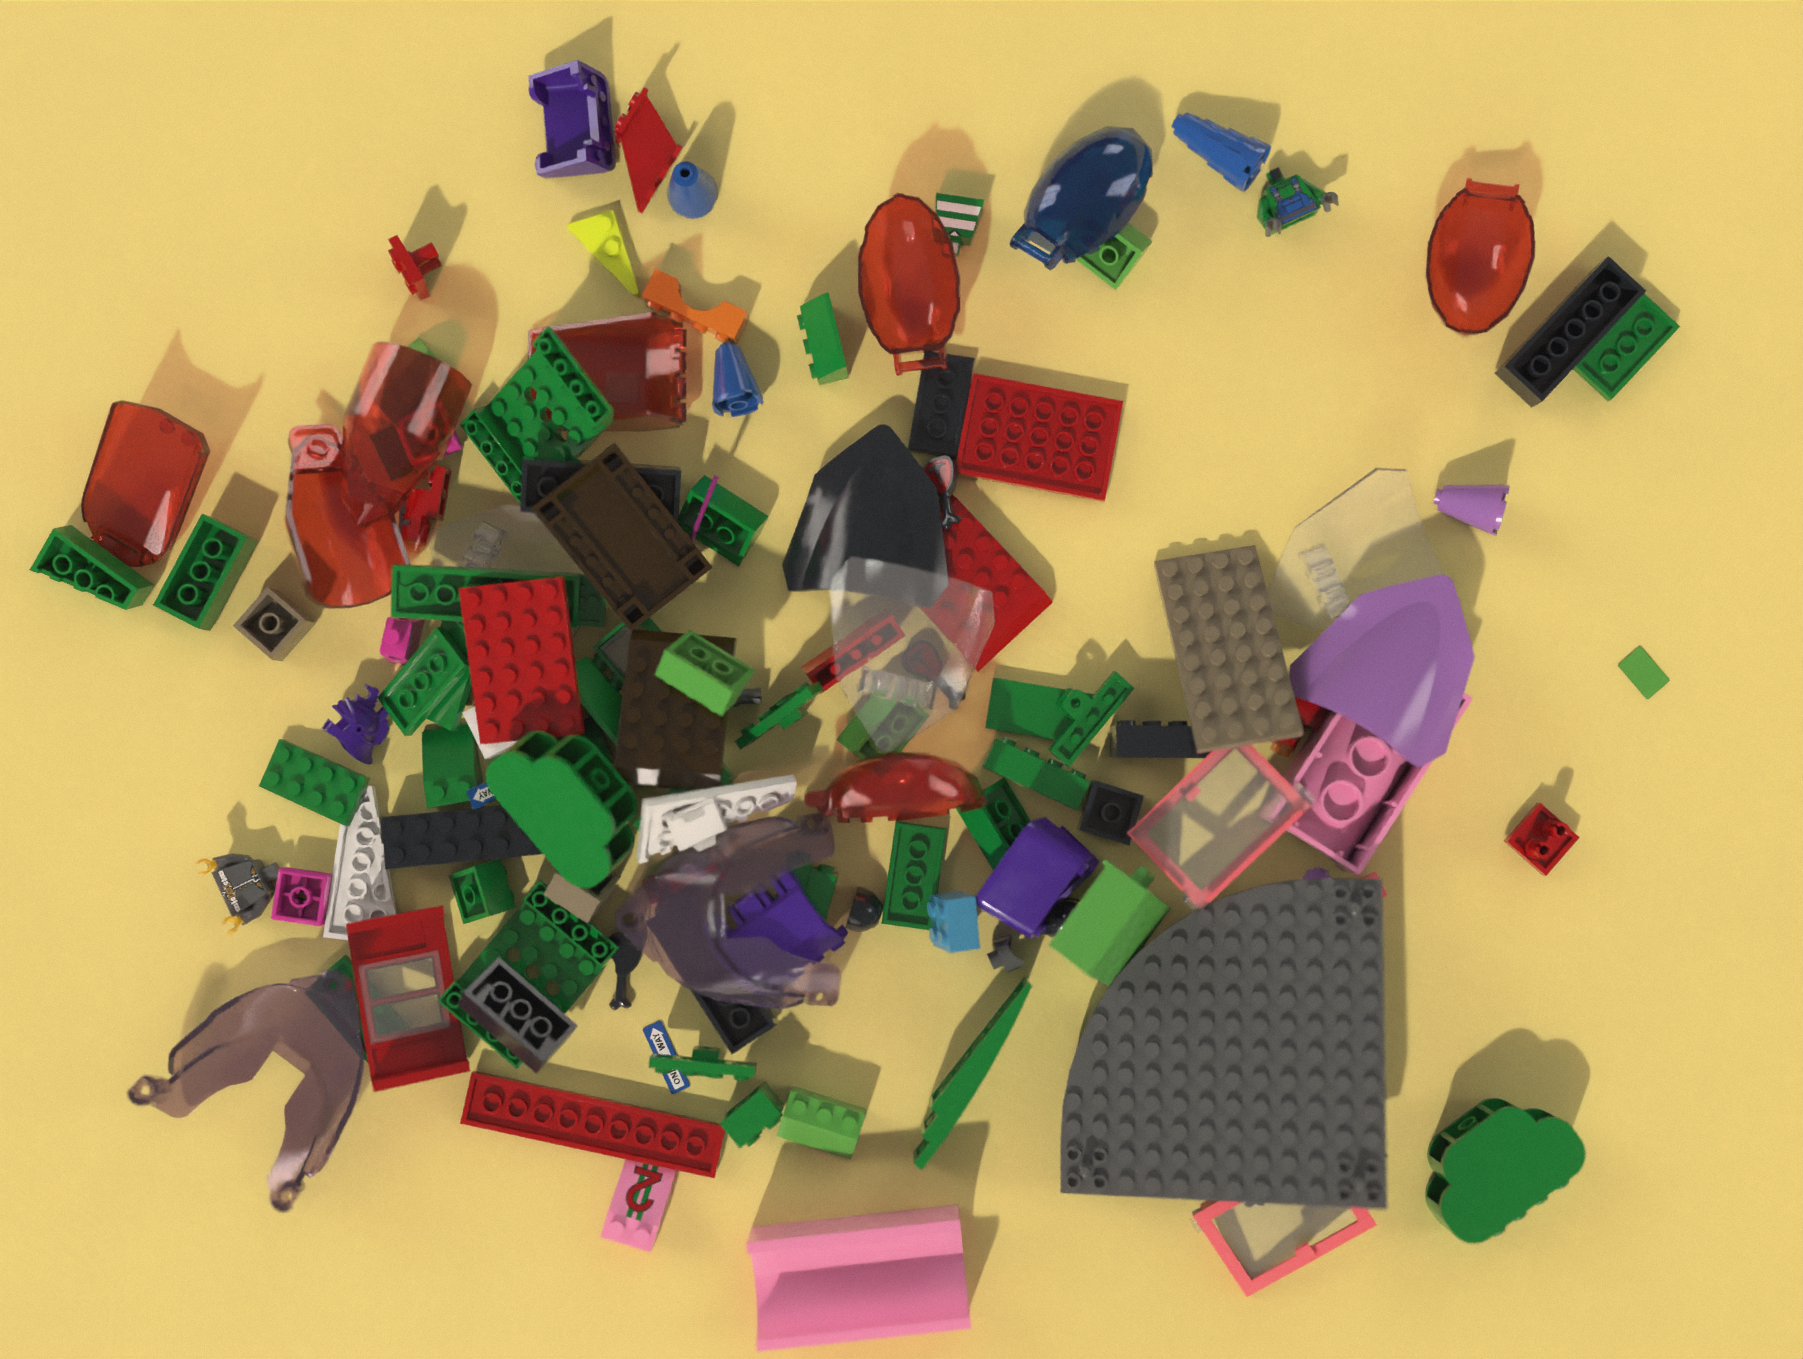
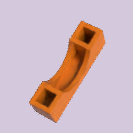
M654 269L642 294L649 309L658 313L661 310L665 311L676 322L683 323L686 321L693 324L692 328L702 334H706L708 331L716 335L715 339L721 343L731 342L737 345L749 320L747 311L726 301L710 310L702 311L689 307L681 298L679 280L657 269Z

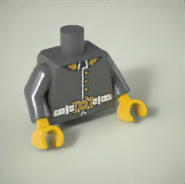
M235 853L214 857L212 861L202 858L195 863L204 862L207 864V870L198 872L199 875H205L213 868L216 870L211 873L231 916L224 919L222 925H225L227 922H232L235 925V928L230 929L227 934H234L240 924L245 925L263 914L271 901L270 895L275 892L272 880L277 878L278 870L280 869L276 862L265 867L261 859L253 860L250 855Z

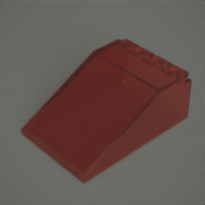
M647 312L551 326L614 409L613 423L605 431H655L680 428L682 422H686V403H680V400L686 399L687 378L680 377L682 374H687V353L680 352V349L687 348V330L683 329V323L655 312ZM546 327L528 330V359L536 351L532 343ZM532 387L530 393L532 398L536 400V390ZM547 407L546 416L549 420H551L552 412Z

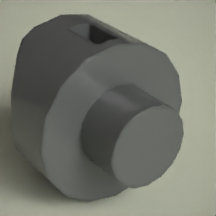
M1011 933L993 941L996 950L987 953L994 970L1004 966L1006 973H1009L1025 965L1024 961L1016 957L1010 950L1013 939Z

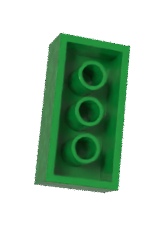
M201 514L153 606L198 629L211 631L258 540L213 517Z

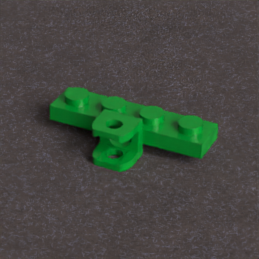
M1113 671L1091 698L1078 689H1066L1056 701V705L1072 721L1048 750L1063 764L1070 767L1135 688L1116 671Z
M819 681L810 686L807 682L758 717L760 722L757 725L751 723L740 731L742 736L735 740V743L741 750L759 739L777 724H780L783 730L793 725L809 713L806 708L801 711L800 707L821 693L824 688Z
M695 1046L692 1051V1057L653 1053L649 1057L648 1068H655V1072L661 1074H669L671 1070L681 1071V1075L705 1076L720 1079L723 1078V1075H732L734 1080L749 1081V1077H754L756 1074L757 1063L719 1059L720 1048Z

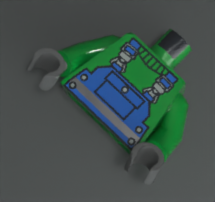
M1275 168L1266 174L1271 186L1264 190L1259 199L1257 219L1265 228L1266 237H1270L1271 234L1275 233L1281 234L1282 230L1315 216L1321 208L1320 205H1323L1325 212L1331 211V203L1336 206L1339 205L1338 195L1335 192L1326 193L1309 181L1301 179L1299 175L1285 179L1280 168Z

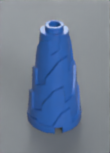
M1188 112L1183 115L1178 114L1171 126L1174 129L1173 134L1184 142L1188 149L1207 161L1208 166L1220 173L1227 182L1242 192H1245L1254 182L1261 171L1259 169L1261 164H1265L1271 151L1269 144L1253 136L1248 137L1230 127L1226 129L1207 118L1204 120Z

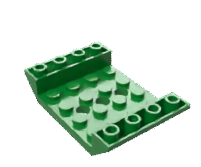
M550 326L546 327L532 343L536 351L487 406L473 409L460 424L519 503L521 502L523 456L578 459L613 423L614 409ZM532 387L536 390V400L532 398L530 393ZM547 407L552 412L551 420H549L546 416ZM562 428H564L568 433L567 440H565L561 435Z
M541 880L523 899L524 903L465 973L455 980L438 1000L442 1006L516 1069L523 1062L457 1005L467 988L500 957L552 1004L566 1014L619 949L617 944L591 922L587 923L577 918L573 913L546 897L544 893L548 886ZM510 948H517L520 951V959L517 962H512L508 959L507 953ZM530 964H535L539 967L540 975L538 978L534 979L528 976L527 968ZM549 981H555L559 984L560 991L557 995H551L547 992L546 987Z

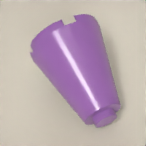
M1504 484L1443 485L1442 490L1437 489L1433 504L1438 505V511L1490 535L1497 536V529L1499 530L1507 503L1504 500L1506 494H1509L1510 486Z

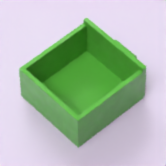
M1104 859L1102 864L1106 867L1049 945L1084 973L1110 986L1128 963L1140 952L1171 908L1147 890L1154 880V874L1144 866L1138 867L1130 878Z

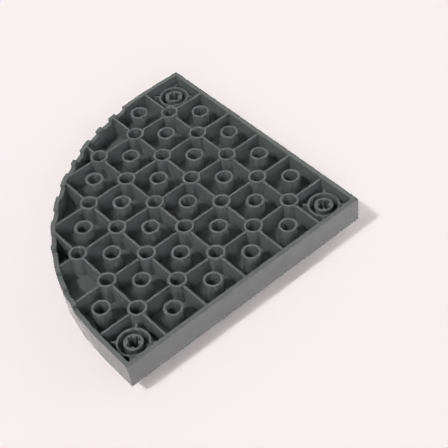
M1299 879L1256 886L1225 896L1201 909L1193 911L1164 930L1136 954L1114 979L1096 1006L1080 1038L1069 1071L1061 1124V1193L1387 1210L1382 879Z

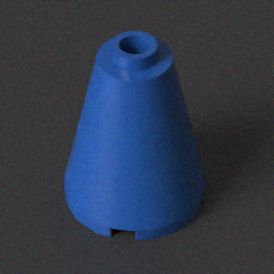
M684 161L678 163L673 169L667 188V198L673 210L677 214L690 219L701 218L711 212L718 196L717 186L713 178L691 162Z
M731 342L723 343L715 351L712 397L714 413L724 416L723 412L731 413V417H738L758 410V404L761 403L763 405L764 403L761 391L740 347Z

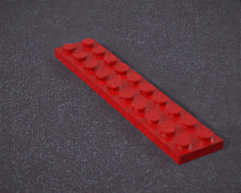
M479 1071L471 1072L460 1124L710 1178H715L725 1134V1130L720 1123Z

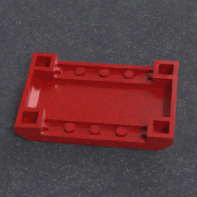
M952 494L950 499L955 515L960 516L962 520L960 523L953 524L949 530L942 528L949 586L931 608H918L957 648L970 665L979 672L1053 602L1032 577L958 498ZM939 499L938 501H939V508H940L941 522H942V521H943V518H944V514H943V510H942L941 501H940V499Z

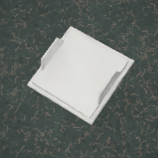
M714 795L665 817L679 851L691 846L697 851L704 850L716 844L717 834L727 830Z

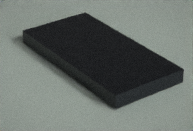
M928 350L924 351L908 445L909 451L936 456L946 455L957 459L975 358Z

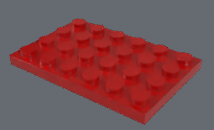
M973 373L956 461L958 475L1104 502L1123 401Z
M555 577L459 588L480 745L518 741L532 731H543L553 737L585 733L565 578Z

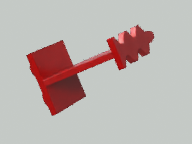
M645 87L641 93L637 91L634 93L628 104V114H621L615 124L616 129L614 131L616 133L615 142L619 145L622 144L637 211L641 214L656 194L683 148L679 144L678 146L676 145L648 98V89Z

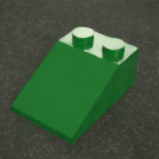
M459 725L457 731L441 728L422 732L423 785L427 808L470 802L466 791L483 784L477 742L469 725Z

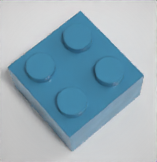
M961 891L930 894L927 912L929 917H931L932 928L929 929V936L934 946L949 953L980 949L976 897Z

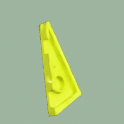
M613 210L567 224L568 230L633 296H641Z

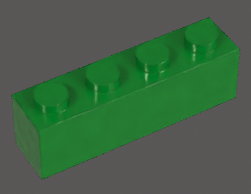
M1002 736L1001 740H994L982 766L983 768L1074 810L1079 809L1090 784L1089 781L1085 780L1086 774L1072 769L1071 773L1061 769L1062 763L1051 758L1048 759V762L1039 759L1040 753L1027 747L1022 751L1015 747L1016 742Z

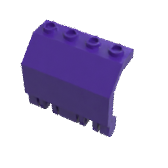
M787 865L769 877L770 883L780 895L779 897L774 899L768 889L760 883L756 886V889L753 888L735 901V904L732 903L728 906L730 915L738 924L737 927L733 928L721 913L703 924V929L714 943L716 951L741 985L761 997L767 993L771 995L777 993L784 987L782 983L790 978L792 981L797 979L804 973V967L808 964H811L813 967L825 958L823 954L831 949L833 952L838 950L846 943L844 939L849 933L843 924L838 929H835L824 920L805 894L797 876Z

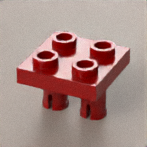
M398 235L388 239L391 249L388 250L392 258L391 261L397 272L401 273L405 279V285L411 295L416 293L420 301L429 297L423 275L442 266L438 258L439 254L432 242L410 252L406 250Z
M1536 803L1504 842L1541 875L1547 876L1580 837L1543 804Z

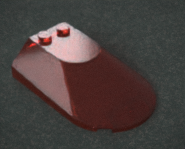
M124 400L113 402L81 502L83 522L88 523L93 535L90 537L91 540L129 567H142L163 559L171 551L177 540L210 454L204 434L160 408Z

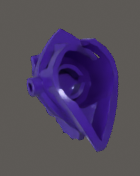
M365 684L364 687L368 689V695L361 697L355 694L354 700H350L348 697L344 701L339 700L338 704L332 707L342 719L334 724L328 718L322 729L336 737L342 747L354 759L370 765L373 762L372 749L374 745H380L387 738L386 734L389 727L387 724L388 720L385 718L389 714L384 707H381L377 712L374 710L375 703L378 702L379 690L376 687Z

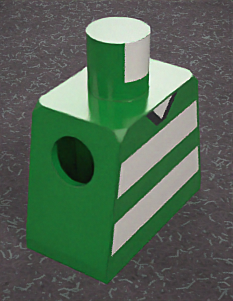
M936 193V240L946 242L944 250L946 256L958 257L961 245L970 246L972 244L983 211L984 200Z

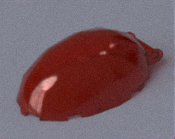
M1467 178L1465 188L1456 193L1455 197L1445 205L1433 227L1427 245L1425 275L1431 305L1441 324L1463 339L1489 332L1508 317L1525 290L1535 258V231L1532 216L1529 215L1528 208L1525 205L1526 202L1518 195L1520 184L1508 186L1472 181V178Z
M897 193L880 205L878 204L865 225V235L858 255V294L872 334L876 337L880 346L893 355L897 376L903 375V372L940 367L942 370L948 369L946 343L952 337L960 312L961 278L953 243L939 216L919 197ZM939 350V357L902 362L901 355Z
M891 751L858 760L839 772L826 790L808 792L804 797V802L808 807L817 808L826 817L836 816L838 823H850L849 818H861V823H873V817L888 816V821L950 815L949 809L960 808V812L963 813L980 809L982 806L987 805L986 797L975 775L957 761L928 752Z

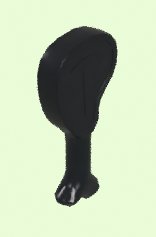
M623 931L611 934L609 937L619 946V949L612 957V960L615 962V972L617 975L615 997L609 1003L612 1010H617L619 1007L628 1009L632 1006L626 998L627 977L638 966L644 950L643 939L638 934Z

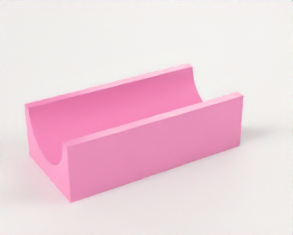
M1466 693L1463 694L1454 727L1473 699ZM1328 709L1319 729L1313 730L1283 775V778L1311 805L1286 831L1321 852L1336 864L1335 867L1341 871L1360 875L1433 760L1420 768L1415 767L1379 737L1352 720ZM1274 789L1258 816L1265 821L1274 823L1292 805Z
M958 1205L754 1226L751 1228L746 1244L747 1254H750L752 1259L756 1287L757 1352L971 1329Z

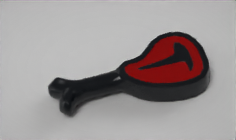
M944 455L930 460L923 466V469L937 488V494L940 498L944 514L942 528L949 530L953 524L960 523L962 518L954 514L950 499L958 481L957 464L951 457Z

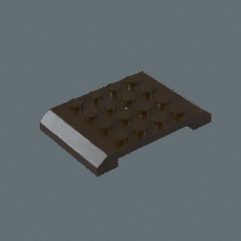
M615 443L531 507V510L551 532L631 632L713 568Z
M636 629L631 633L614 769L628 785L696 791L721 787L728 711L721 716L655 675L665 650L685 633ZM699 635L735 657L736 638Z

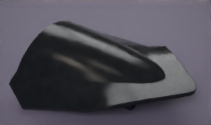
M885 424L876 426L838 454L814 475L804 508L782 564L788 591L829 590L854 592L888 598L929 609L949 586L937 488L890 426Z

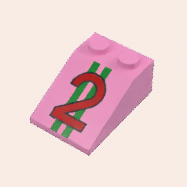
M625 1160L600 1237L651 1252L656 1243L677 1170Z

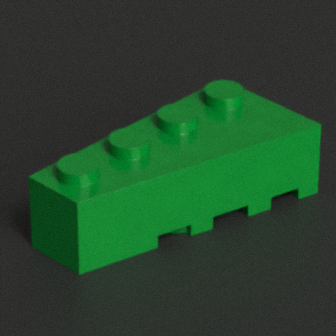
M72 525L53 528L30 568V571L50 576L52 580L74 586L73 588L76 590L91 593L96 598L125 610L142 606L154 587L153 583Z

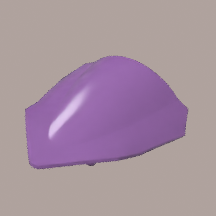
M1443 574L1359 595L1290 665L1289 678L1294 696L1330 709L1359 724L1386 742L1415 767L1420 768L1446 754L1474 661L1470 636L1452 579Z

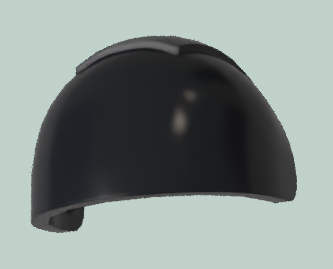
M858 887L847 919L846 929L864 932L878 925L883 906L875 893L867 888Z

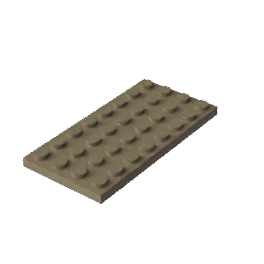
M1245 546L1154 561L1156 578L1197 753L1302 737L1304 732L1256 546Z

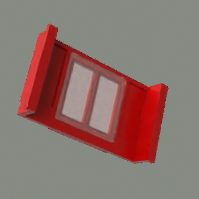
M443 905L346 923L373 1092L470 1071L461 1021L438 1002L439 998L454 982L443 917L445 916Z

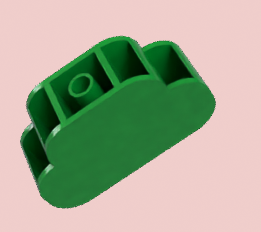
M532 731L523 736L487 767L486 782L491 793L550 861L552 866L570 884L580 888L595 886L631 852L634 845V836L628 822L635 816L637 811L635 794L598 748L588 739L572 735L558 741L546 732Z
M1485 1099L1437 1133L1431 1140L1427 1156L1430 1167L1435 1175L1426 1186V1203L1437 1221L1457 1238L1467 1243H1482L1492 1236L1496 1237L1506 1230V1226L1511 1222L1524 1218L1530 1208L1544 1203L1548 1199V1195L1553 1191L1566 1187L1570 1182L1569 1180L1584 1165L1586 1156L1584 1144L1571 1125L1538 1108L1522 1110L1503 1099Z

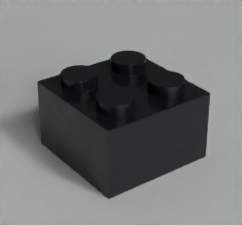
M1091 780L1077 830L1130 845L1132 838L1127 832L1136 825L1144 795Z

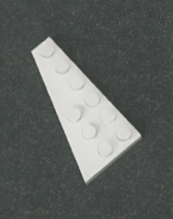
M794 775L644 799L636 854L638 863L647 862V857L655 853L661 852V855L671 852L670 847L676 845L665 817L714 795L725 824L738 820L740 823L748 819L747 815L756 811L767 812L793 801L797 784Z
M367 786L351 825L344 826L340 824L323 937L348 940L346 923L397 914L390 871L385 869L382 824L375 786Z

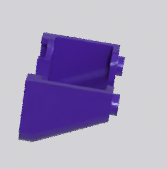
M579 60L529 75V95L536 103L543 106L547 152L539 153L536 156L535 168L537 175L543 178H558L613 171L616 161L609 84L605 75Z
M1046 817L1033 820L1022 830L976 895V905L1028 938H1039L1048 927L1045 924L1047 920L1046 915L1072 879L1078 875L1083 877L1092 866L1089 862L1094 855Z

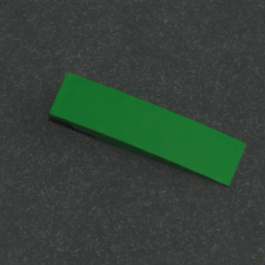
M392 565L391 617L463 622L459 588L555 577L565 578L571 627H605L606 600L584 573L455 566Z
M1025 976L930 1096L929 1107L932 1112L921 1125V1136L924 1139L913 1152V1164L920 1170L926 1166L955 1126L1003 1047L1032 987V984Z

